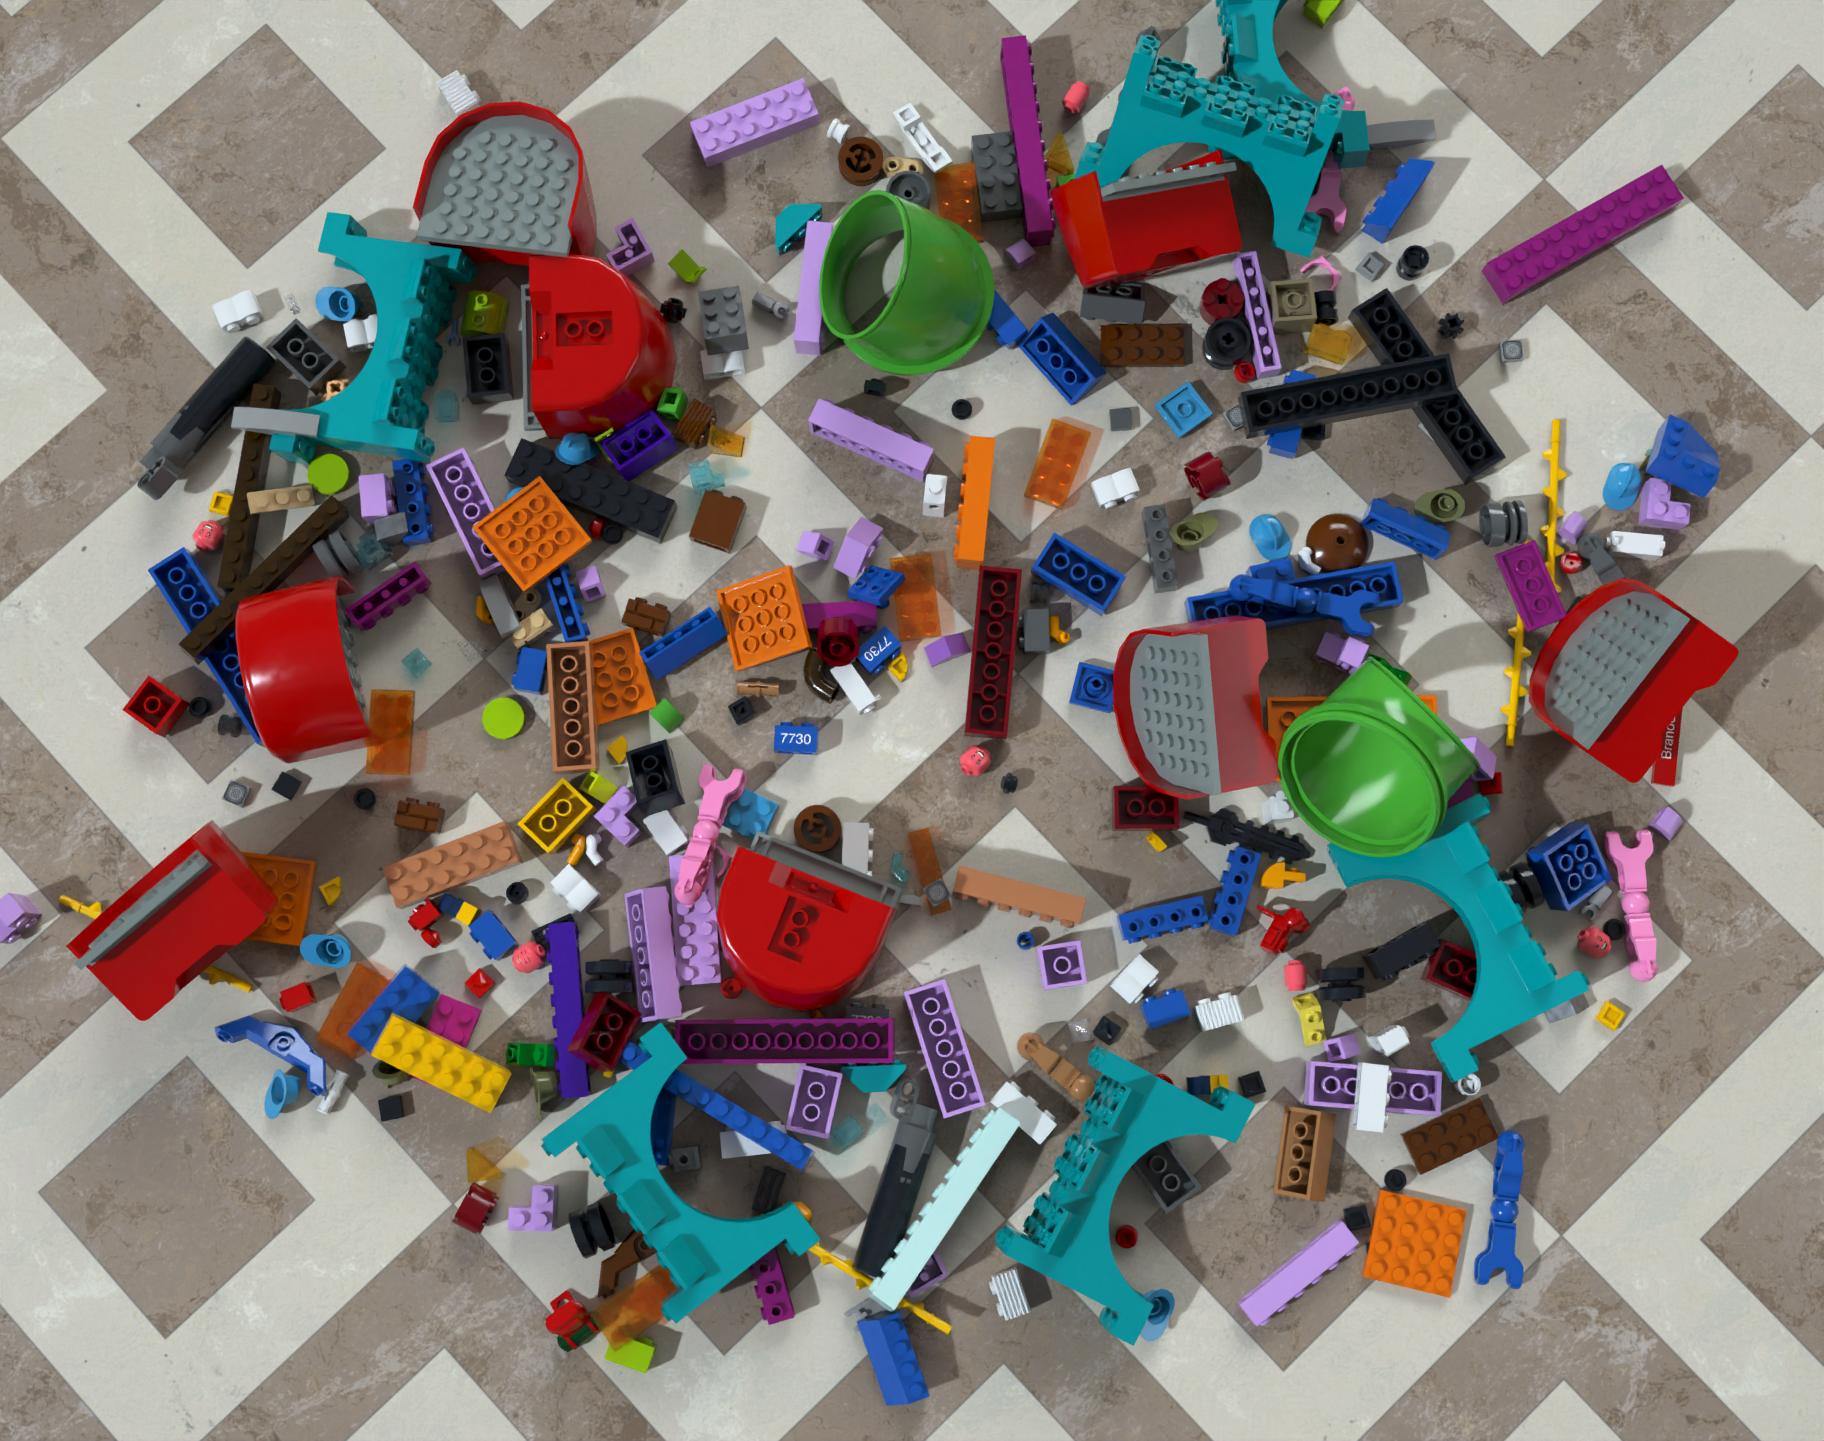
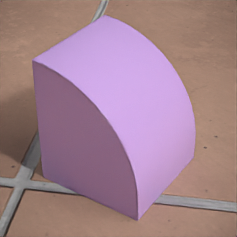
M1024 239L1019 240L1004 250V253L1017 271L1035 260L1036 252Z
M1574 511L1567 516L1556 534L1574 545L1587 527V522L1579 513Z
M803 531L796 551L815 559L827 561L834 542L820 533Z
M596 565L576 571L579 587L586 603L606 596Z
M1667 806L1660 808L1649 826L1670 841L1682 825L1683 820L1674 810Z
M1355 1033L1323 1041L1329 1062L1361 1054Z

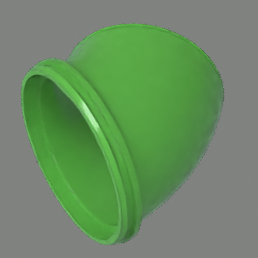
M873 190L861 195L846 209L831 234L821 266L819 299L822 315L827 327L834 335L842 338L848 348L859 359L875 369L886 373L915 376L944 369L957 362L975 346L991 318L995 299V285L986 254L978 242L966 230L916 203L886 191ZM904 230L903 261L894 292L875 322L864 331L856 334L848 319L845 306V290L850 271L858 257L873 242L892 232Z
M1371 656L1321 705L1308 709L1292 722L1283 736L1278 755V771L1282 788L1291 806L1302 820L1329 842L1350 852L1371 857L1402 855L1419 848L1429 841L1443 823L1449 799L1476 771V768L1480 767V763L1449 727L1401 680Z

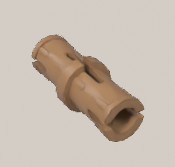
M759 680L756 682L737 681V695L779 697L780 683H761Z

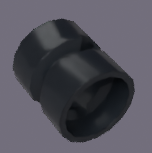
M1418 245L1406 248L1396 265L1398 275L1408 281L1417 279L1429 262L1428 252L1425 248Z
M1332 290L1314 292L1317 319L1313 326L1326 327L1336 324L1339 321L1338 311L1334 309V306L1337 304L1336 293Z

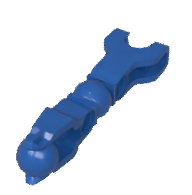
M1247 574L1235 576L1229 584L1228 591L1239 601L1248 600L1261 606L1292 610L1294 608L1300 614L1312 613L1311 615L1338 621L1348 634L1362 637L1374 635V625L1363 621L1360 617L1361 606L1373 607L1380 602V595L1377 593L1358 590L1348 597L1323 592L1316 594L1310 588L1298 589L1299 587L1277 582L1273 579H1257Z
M1506 1130L1498 1136L1496 1141L1498 1149L1493 1164L1492 1195L1496 1199L1490 1206L1493 1219H1490L1487 1247L1475 1258L1474 1280L1477 1285H1486L1489 1282L1491 1272L1496 1268L1502 1267L1506 1272V1283L1512 1289H1520L1524 1267L1515 1255L1516 1223L1513 1221L1519 1213L1515 1201H1519L1521 1178L1523 1177L1522 1152L1525 1143L1522 1135L1517 1131Z

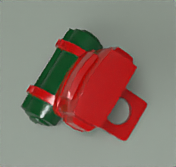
M567 1290L550 1302L554 1312L545 1319L546 1328L550 1333L559 1335L557 1337L558 1345L567 1352L577 1349L580 1343L594 1333L597 1334L599 1329L605 1325L602 1315L594 1310L588 1312L581 1302L575 1301ZM567 1299L569 1301L559 1308L561 1300Z

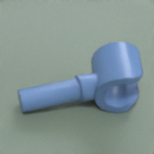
M453 319L452 332L446 340L449 346H451L453 338L457 339L456 346L461 345L457 332L458 319Z

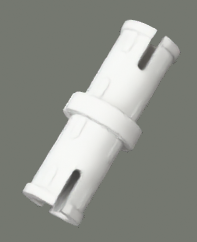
M336 1070L331 1083L326 1087V1097L323 1096L316 1110L326 1115L330 1114L337 1098L341 1097L342 1094L340 1092L350 1075Z

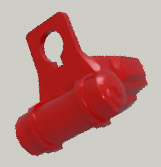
M1259 905L1257 906V910L1260 913L1273 918L1260 947L1265 952L1274 956L1285 952L1290 944L1288 940L1293 933L1301 934L1306 930L1308 931L1310 927L1308 919L1300 909H1288L1283 917Z

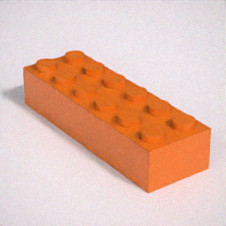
M970 436V442H965L964 460H968V462H963L962 480H965L966 483H961L960 500L964 501V503H959L958 521H962V523H957L956 541H960L959 544H955L954 561L958 562L957 568L979 570L980 566H983L995 438Z

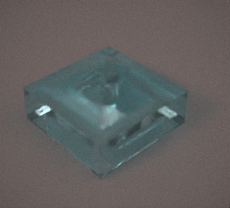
M415 648L401 661L416 678L432 664L419 648Z

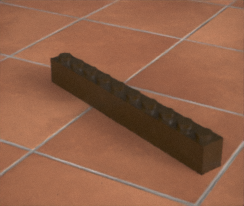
M254 383L249 407L279 410L281 392L275 386ZM245 430L217 585L224 591L232 592L250 574L260 513L250 515L247 493L264 491L271 455L269 446L272 435Z
M331 495L178 644L181 650L199 665L235 630V616L239 602L245 598L272 592L280 586L314 552L313 545L320 540L325 541L330 534L335 532L349 518L348 509Z

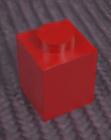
M303 982L280 992V1004L287 1012H295L317 1003L310 982Z

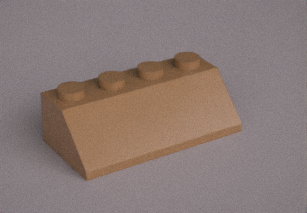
M1285 1105L1273 1193L1325 1202L1336 1114Z

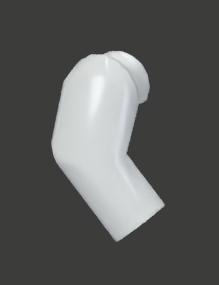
M1303 547L1298 552L1300 567L1313 576L1318 575L1321 568L1311 562V548Z
M597 833L589 835L585 843V853L595 866L604 861L597 852V845L601 842V836Z

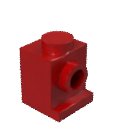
M430 898L424 900L425 905L420 904L412 911L413 915L409 917L408 923L415 931H424L445 916Z

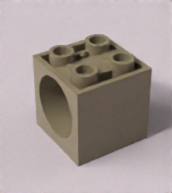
M1313 278L1271 281L1265 295L1274 335L1310 332L1317 319Z

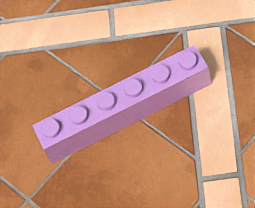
M1256 251L1235 254L1232 265L1236 284L1244 295L1242 312L1245 325L1251 335L1250 349L1257 379L1278 376L1281 370V363Z
M1337 1220L1237 1302L1255 1326L1259 1324L1261 1326L1265 1325L1271 1320L1270 1315L1276 1310L1280 1312L1288 1306L1287 1301L1292 1297L1297 1298L1306 1291L1305 1287L1309 1283L1315 1284L1323 1277L1322 1273L1325 1270H1332L1340 1263L1338 1260L1341 1257L1351 1255L1357 1249L1355 1246L1359 1243L1343 1221Z

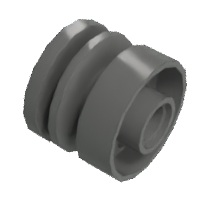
M1505 501L1503 506L1498 502L1484 503L1481 506L1479 527L1482 541L1486 547L1502 546L1504 541L1508 545L1526 542L1528 519L1522 501Z

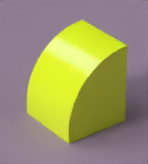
M588 772L579 787L580 790L604 804L612 798L618 788L594 772Z

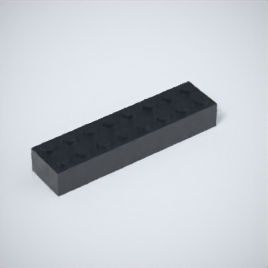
M521 438L504 475L510 483L520 487H526L540 476L562 504L591 516L604 519L608 523L619 525L625 530L660 544L678 507L673 499L587 464H566L556 457L555 451Z

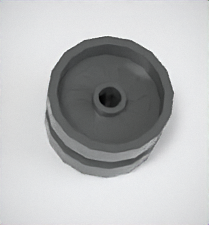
M902 171L895 174L889 180L886 192L902 197L928 210L930 209L931 189L923 175L915 171Z
M340 530L329 535L331 546L324 540H320L313 545L317 557L331 577L341 576L348 579L345 567L352 574H356L364 569L354 547Z

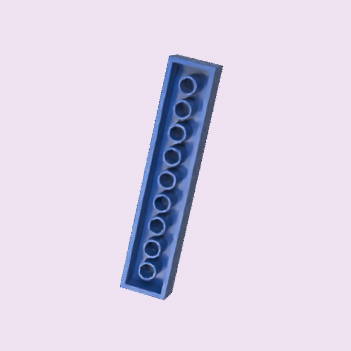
M185 547L148 569V572L188 634L223 601L193 553ZM235 629L204 660L256 743L265 747L254 724L246 698L239 666Z
M1395 561L1279 581L1299 587L1298 589L1310 588L1316 594L1323 592L1348 597L1358 590L1379 594L1380 602L1373 607L1361 606L1360 614L1397 608L1404 602ZM1228 590L1187 597L1184 602L1188 622L1229 616L1260 618L1265 622L1266 630L1328 620L1311 615L1312 613L1300 614L1294 608L1292 610L1261 606L1248 600L1239 601Z

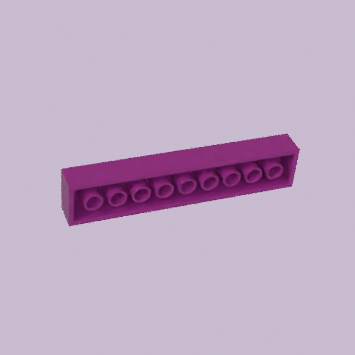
M1026 35L1002 38L1000 60L1009 127L1013 133L1022 198L1024 237L1031 247L1050 245L1051 237H1054L1056 223L1055 217H1052V199L1049 197L1050 179L1046 178L1048 165L1043 153L1045 152L1044 139H1041L1042 121L1038 120L1040 107L1035 95L1037 94L1036 81H1033L1034 63L1030 59V55H1032L1031 43H1027Z
M1660 165L1489 261L1482 269V272L1504 305L1673 210L1684 197L1663 165Z
M895 1018L675 1020V1042L687 1057L681 1064L894 1063Z

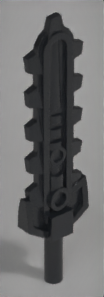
M1221 808L1209 818L1189 811L1184 812L1183 819L1206 826L1210 842L1226 846V844L1230 845L1234 841L1239 843V847L1246 849L1249 846L1254 848V852L1260 854L1263 851L1267 852L1271 859L1276 860L1278 856L1283 857L1284 862L1290 865L1293 861H1299L1302 858L1308 859L1311 852L1305 849V846L1299 842L1298 836L1293 835L1290 839L1284 837L1283 831L1277 830L1275 834L1269 832L1268 826L1254 827V822L1247 820L1245 824L1238 822V817L1235 816L1236 813Z

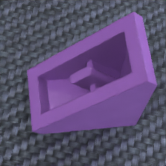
M963 632L943 636L924 647L931 667L971 652Z

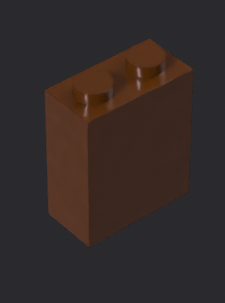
M715 489L711 491L705 490L689 538L692 542L730 554L747 508L746 504L743 502V499L737 496L729 498L723 496L724 493Z

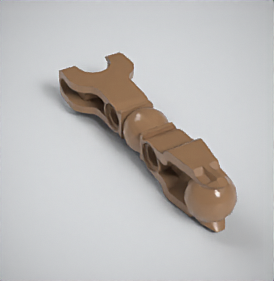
M1028 1032L1019 1038L1017 1050L1021 1057L1026 1060H1034L1045 1073L1067 1089L1073 1099L1082 1101L1085 1104L1090 1096L1092 1097L1095 1091L1094 1080L1086 1074H1080L1081 1072L1063 1057L1045 1047L1040 1035Z

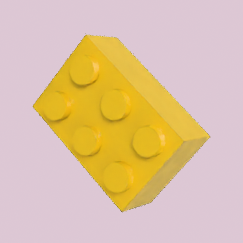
M562 777L526 814L518 825L548 854L553 855L597 809Z

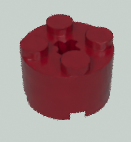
M1225 278L1211 282L1205 288L1200 299L1199 308L1203 320L1212 325L1221 318L1237 319L1244 301L1241 289L1234 282Z
M1205 452L1184 464L1186 466L1184 472L1192 488L1196 487L1199 490L1196 494L1203 501L1231 485L1229 478L1222 471L1224 465L1219 457L1214 458L1211 452Z
M834 617L824 619L818 627L817 654L828 665L835 667L846 666L859 654V631L851 618Z
M473 1182L452 1223L474 1234L476 1232L481 1234L489 1219L485 1215L487 1212L492 1213L499 1197L496 1196L495 1192Z

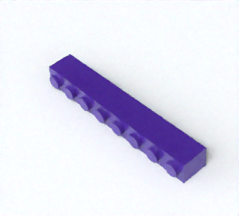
M578 923L548 924L549 929L545 930L546 941L550 942L547 960L552 966V972H549V983L553 985L554 994H551V1006L555 1007V1016H552V1024L554 1029L557 1028L554 1047L559 1053V1059H556V1071L560 1072L561 1081H558L557 1084L558 1093L562 1094V1099L586 1097L591 1095L589 1064L566 1051L585 1016Z

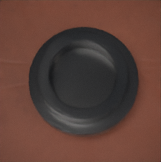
M959 399L953 403L951 411L956 419L965 420L970 417L972 406L969 401Z
M609 524L603 529L602 537L606 543L615 545L623 539V530L619 525Z
M196 697L190 702L189 711L194 717L204 718L210 713L211 704L204 697Z
M1007 773L1006 776L1002 777L1001 789H1003L1005 794L1015 792L1018 782L1017 776Z
M367 788L358 790L354 796L355 805L363 810L372 808L376 802L375 793Z
M1610 919L1603 925V932L1610 937V940H1619L1625 934V926L1620 920Z
M1391 1169L1385 1174L1384 1183L1388 1189L1400 1191L1406 1185V1176L1401 1170Z

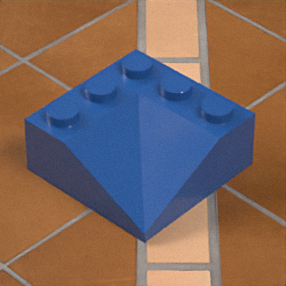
M1670 414L1658 429L1646 472L1704 498L1717 483L1720 471L1718 454L1689 422Z
M1570 822L1526 853L1550 910L1569 911L1612 880L1588 823Z

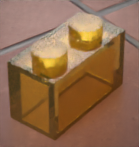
M1314 324L1309 332L1303 353L1343 365L1353 336L1343 330L1329 329L1325 324Z

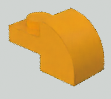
M1285 862L1276 863L1263 871L1258 887L1280 890L1283 888L1284 882L1304 883L1306 873H1300L1298 868H1287V871H1285Z

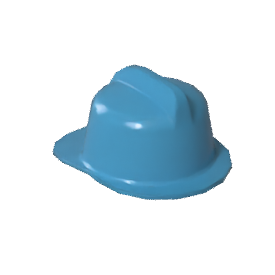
M323 287L318 291L315 300L316 308L320 315L326 319L336 321H350L358 313L360 307L363 306V303L359 302L358 296L353 291L340 287Z
M570 432L563 437L562 442L556 447L555 454L560 461L566 464L578 465L596 457L600 449L595 442L588 439L585 433Z
M1619 463L1613 466L1609 472L1603 488V499L1607 506L1613 510H1625L1632 506L1636 500L1642 477L1635 465Z
M1267 514L1257 516L1252 520L1249 533L1261 555L1269 561L1282 560L1287 557L1291 550V541L1281 522L1276 517Z
M336 933L329 935L311 934L301 941V955L309 963L342 968L351 959V944L348 943L343 935Z
M279 1069L275 1071L265 1096L264 1105L268 1118H276L283 1106L297 1100L302 1081L300 1077L284 1074Z
M1166 1289L1151 1290L1142 1296V1298L1154 1305L1140 1333L1141 1337L1146 1341L1157 1340L1163 1335L1170 1315L1173 1312L1175 1299L1173 1294Z

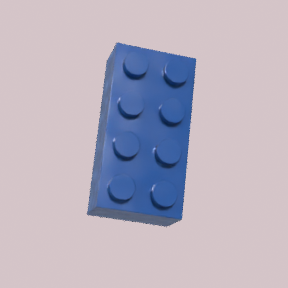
M1055 532L1031 569L1033 575L1100 616H1103L1126 578L1125 575Z
M404 964L350 1027L347 1035L371 1053L392 1012L415 1023L440 992L407 964Z

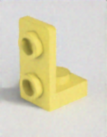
M1311 992L1293 997L1292 1003L1300 1016L1305 1045L1311 1046L1325 1041L1326 1034L1321 1006L1314 994Z

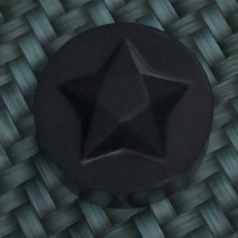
M521 882L512 883L506 890L507 899L516 905L525 902L529 895L528 888Z

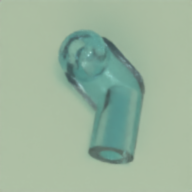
M893 851L890 871L898 881H908L911 873L902 865L904 853Z

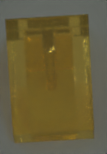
M1059 132L1045 158L1047 159L1048 168L1067 176L1074 173V167L1063 133Z
M711 425L708 439L709 451L712 454L742 457L745 437Z
M472 1146L466 1150L468 1182L496 1180L506 1175L475 1147Z

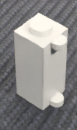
M1612 531L1604 538L1605 549L1611 557L1656 561L1663 556V549L1665 548L1664 535Z
M855 659L851 660V663L846 666L831 669V675L859 715L863 712L867 714L875 708L874 704L882 697L880 694L874 697L852 665Z
M1283 791L1276 792L1275 797L1270 796L1268 800L1262 803L1264 825L1286 823L1294 818L1293 807Z

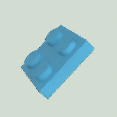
M1189 381L1154 406L1178 439L1213 415Z
M744 789L743 795L738 800L732 802L722 826L753 840L757 831L766 834L779 804Z

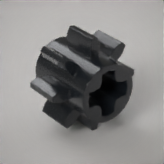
M669 298L668 301L665 300L661 304L659 312L663 313V318L666 322L676 324L678 320L682 321V318H685L687 309L683 308L681 300Z
M1447 313L1445 319L1441 318L1438 322L1439 325H1442L1438 332H1442L1444 339L1451 336L1453 339H1456L1457 333L1461 334L1464 331L1460 327L1464 320H1460L1458 313L1451 316Z

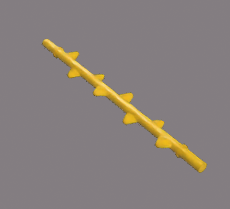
M1556 419L1552 420L1551 449L1542 453V457L1550 461V484L1542 489V493L1549 498L1548 524L1539 528V532L1547 537V561L1545 565L1556 591L1559 593L1561 592V587L1554 582L1555 557L1563 554L1564 549L1556 544L1557 518L1563 516L1564 511L1557 506L1558 481L1566 478L1567 473L1559 468L1561 420Z
M1518 613L1516 627L1507 630V634L1515 639L1513 665L1503 671L1505 675L1511 678L1509 704L1500 707V711L1508 716L1505 745L1507 747H1514L1516 726H1518L1516 723L1518 699L1528 694V690L1520 685L1522 659L1531 656V651L1523 646L1525 628Z
M61 895L58 900L59 903L76 910L77 913L85 914L93 919H96L102 913L101 903L98 901L88 907L85 903H80L65 895ZM212 965L204 970V972L209 974V984L215 985L223 980L228 985H233L248 993L253 988L252 984Z
M819 1242L808 1249L820 1257L822 1265L832 1264L854 1277L858 1290L866 1286L869 1287L874 1280L868 1275L855 1270L851 1259L841 1260L821 1248ZM903 1297L896 1307L907 1309L925 1320L927 1324L930 1323L946 1334H949L952 1329L951 1325L934 1316V1313L927 1312L922 1302L914 1304Z

